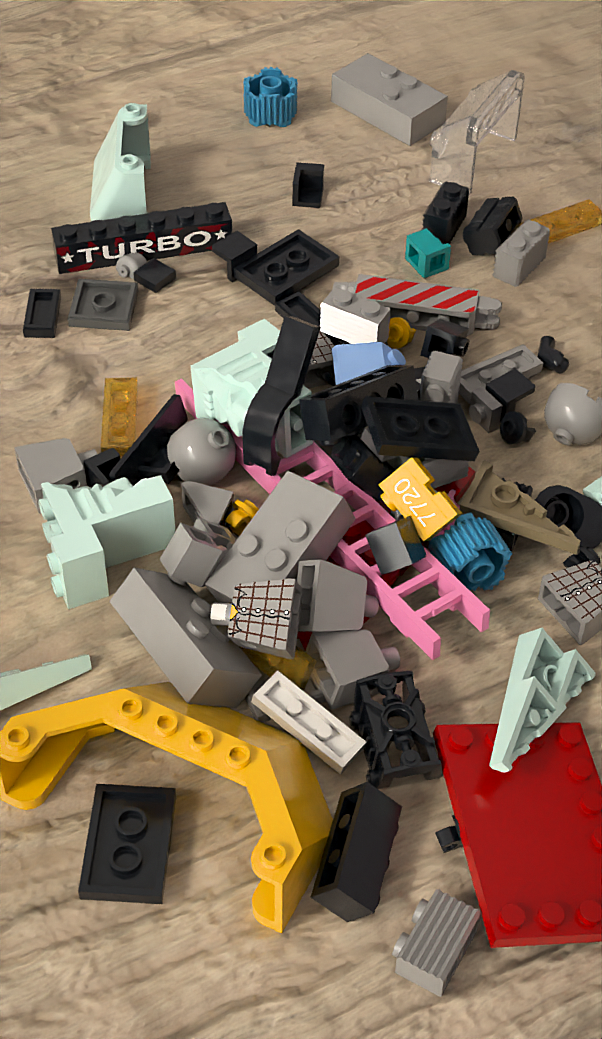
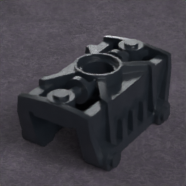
M412 671L380 674L362 678L356 682L354 707L349 716V721L354 730L358 729L359 736L366 741L363 749L369 767L366 781L377 789L390 787L394 777L402 778L424 774L426 780H431L443 776L442 763L436 754L434 737L431 738L424 717L426 712L425 705L420 699L419 690L415 689ZM401 681L403 703L401 697L397 694H394L396 691L397 683H400ZM368 687H377L378 692L386 696L382 701L383 705L371 699ZM393 716H401L407 719L409 725L402 729H397L389 725L388 720ZM392 741L395 743L396 749L403 751L400 758V766L393 768L387 753ZM414 744L416 745L417 751L411 750Z

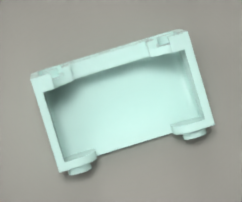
M129 103L119 110L94 160L90 205L91 221L148 213L144 179V165L145 169H151L147 104Z

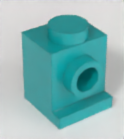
M427 228L407 235L405 259L423 278L449 269L451 245L449 243L442 244Z

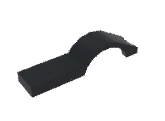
M284 316L265 383L259 388L249 405L242 431L244 464L248 466L256 464L265 468L266 474L270 476H276L281 460L275 449V438L279 422L288 406L301 394L321 328L293 316Z

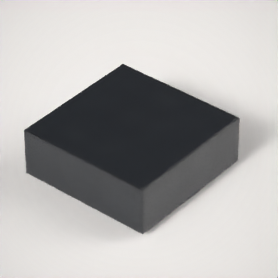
M153 258L133 272L134 281L157 293L176 279V270Z

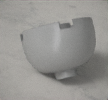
M560 383L556 389L552 390L544 409V418L548 428L554 434L553 437L561 444H588L602 435V398L598 396L597 400L594 401L586 396L589 392L588 389L572 383Z
M198 418L186 422L171 435L167 444L168 459L171 464L175 462L176 467L180 470L177 474L184 481L211 486L221 481L231 471L236 460V443L232 434L223 424L213 419Z

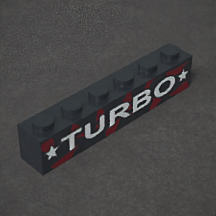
M226 202L53 227L51 232L59 274L116 266L120 257L135 252L142 254L149 261L153 258L162 259L212 251L213 244L232 234V218Z

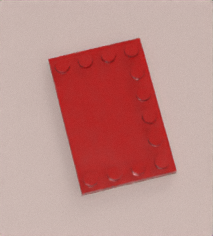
M553 723L542 736L535 738L529 744L530 749L528 752L518 756L511 764L513 768L505 773L494 770L489 766L499 724L436 725L432 734L439 760L442 763V771L454 815L459 824L461 841L490 947L602 942V784L581 723Z

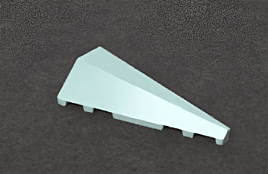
M543 628L521 634L518 637L489 764L492 769L503 773L513 768L511 764L517 757L528 752L530 749L529 744L546 732L567 708L565 704L572 697L578 696L582 692V685L592 680L596 674L576 649L563 653Z
M89 654L78 655V657L55 663L53 661L42 663V666L24 671L14 669L1 672L0 710L92 670Z

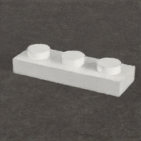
M278 670L252 697L251 702L339 774L348 767L366 745L364 739Z

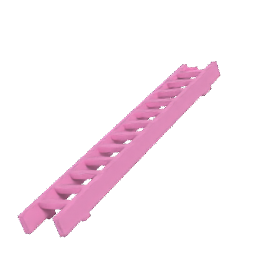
M181 378L175 381L176 394L181 396L184 408L197 419L193 389ZM227 423L223 424L235 440L236 461L269 494H271L282 479L278 474L306 462L315 472L303 478L315 484L325 480L335 490L334 493L343 496L356 510L352 512L356 519L350 527L366 520L374 529H378L396 521L371 496L348 481L334 461L314 441L312 445L288 458L281 459L276 476H270L266 474L265 468L256 464L253 466L244 464L242 436L238 437ZM366 537L351 545H348L341 539L330 554V557L340 567L365 576L367 580L366 593L378 599L379 606L390 617V621L406 638L410 637L432 660L440 656L441 637L425 622L429 618L448 608L452 612L458 609L480 632L489 628L490 609L425 547L426 557L411 564L421 574L393 589L380 577L383 574L380 573L377 564L370 567L359 556V554L371 549ZM431 583L438 590L440 598L419 610L414 611L402 599Z

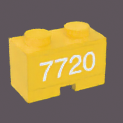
M411 457L379 484L380 488L384 491L380 496L393 512L398 509L404 518L411 516L418 535L424 542L431 540L463 513L445 491L437 493L430 484L435 481L434 477L418 458Z

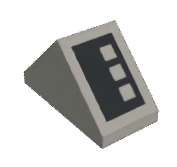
M191 481L181 483L183 507L194 524L199 517L223 527H229L225 520L234 511L232 505L234 502L233 491Z

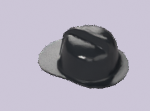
M561 485L549 486L536 497L535 501L547 510L546 517L558 527L564 524L574 533V536L581 540V546L584 548L588 546L593 549L602 542V507L593 499Z

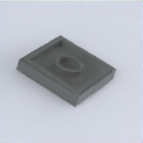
M78 279L68 316L69 327L130 331L139 292L138 283Z

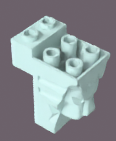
M262 319L238 331L237 343L191 365L197 419L208 418L217 420L221 424L228 423L238 437H243L242 431L245 415L255 394L265 383L280 330L266 319ZM304 385L300 396L294 399L285 410L276 432V452L279 451L286 458L313 444V440L305 439L299 399L312 395L311 391Z
M161 475L141 479L134 486L125 477L116 479L103 487L96 483L92 488L83 486L73 489L70 485H56L49 482L41 484L43 499H39L38 504L44 520H47V522L42 523L47 542L51 543L52 553L47 554V560L52 574H56V576L50 578L56 597L63 596L68 609L108 597L106 568L166 549L175 533L173 498Z

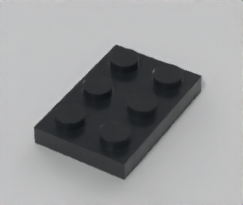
M298 229L234 267V278L275 306V302L300 291L338 267L340 256Z
M365 396L361 408L378 455L475 461L480 452L460 404Z
M96 783L78 889L79 899L163 904L176 803V788Z

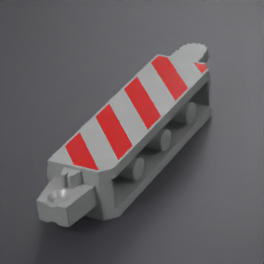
M363 274L358 275L356 282H335L333 285V289L339 287V290H347L351 294L361 296L362 299L367 298V300L376 301L380 305L384 304V307H390V318L401 317L409 323L411 328L427 331V327L430 324L443 319L469 328L468 336L473 334L474 328L493 330L500 324V317L496 314L501 312L502 303L498 299L479 296L480 290Z

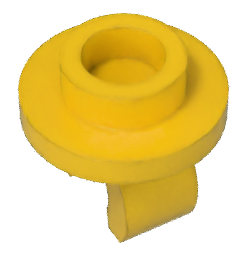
M401 317L390 318L388 346L395 349L406 346L409 342H412L416 329L411 328L409 323Z
M247 499L244 502L235 500L232 504L235 510L225 520L231 526L229 529L237 536L241 535L259 510Z

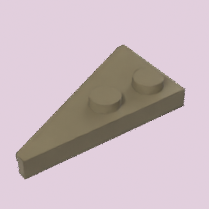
M484 460L464 496L459 510L463 514L472 513L476 519L478 517H481V519L486 518L487 521L490 520L494 527L577 555L581 540L577 539L574 533L564 524L560 527L546 517L547 510L528 494L521 492L518 486L510 479L504 482L492 472L493 465Z

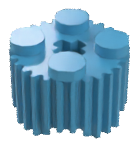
M264 67L259 75L255 74L254 77L248 76V78H244V113H246V117L248 116L249 123L256 127L265 124L269 126L274 124L279 127L289 126L292 118L297 114V79L289 78L288 75L284 76L282 70L278 69V67L275 69L273 67Z
M472 513L460 515L455 520L454 525L450 526L449 530H445L443 535L432 538L428 545L430 553L464 586L473 591H476L478 587L480 589L483 588L485 591L488 589L492 590L494 585L498 586L499 581L505 579V572L503 570L506 569L505 565L509 563L508 560H510L512 552L490 520L487 521L486 518L481 519V517L476 519Z

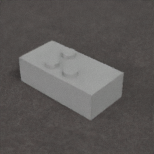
M369 53L332 74L331 102L409 146L438 129L446 122L447 95Z
M287 471L205 582V586L218 603H232L234 587L237 584L289 578L296 579L297 581L299 561L319 559L326 561L356 518L343 496Z
M133 568L111 598L110 603L187 704L237 708L262 676L242 649L228 637V627L212 625L211 605L201 599L188 583L187 585H180L171 580L166 573Z

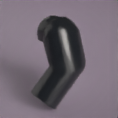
M543 336L540 340L537 356L544 363L543 367L555 370L559 374L565 372L569 367V360L564 357L563 353L555 349L556 341L553 337Z

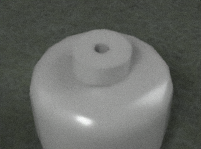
M129 253L118 259L116 270L122 278L128 276L134 279L133 272L146 264L147 260L140 253Z

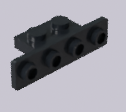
M173 394L111 470L109 474L111 482L125 477L134 486L141 479L161 475L163 481L169 484L176 476L179 469L176 467L175 462L171 464L168 459L167 444L171 435L188 420L180 395Z

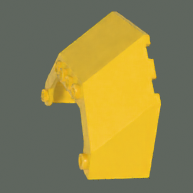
M170 682L123 688L13 716L0 731V798L2 801L23 810L34 809L42 805L87 741L93 737L115 732L114 728L246 786L263 833L251 855L252 869L261 878L253 893L252 911L258 922L277 932L283 933L320 866L333 822L305 746L295 737L228 707L187 704Z

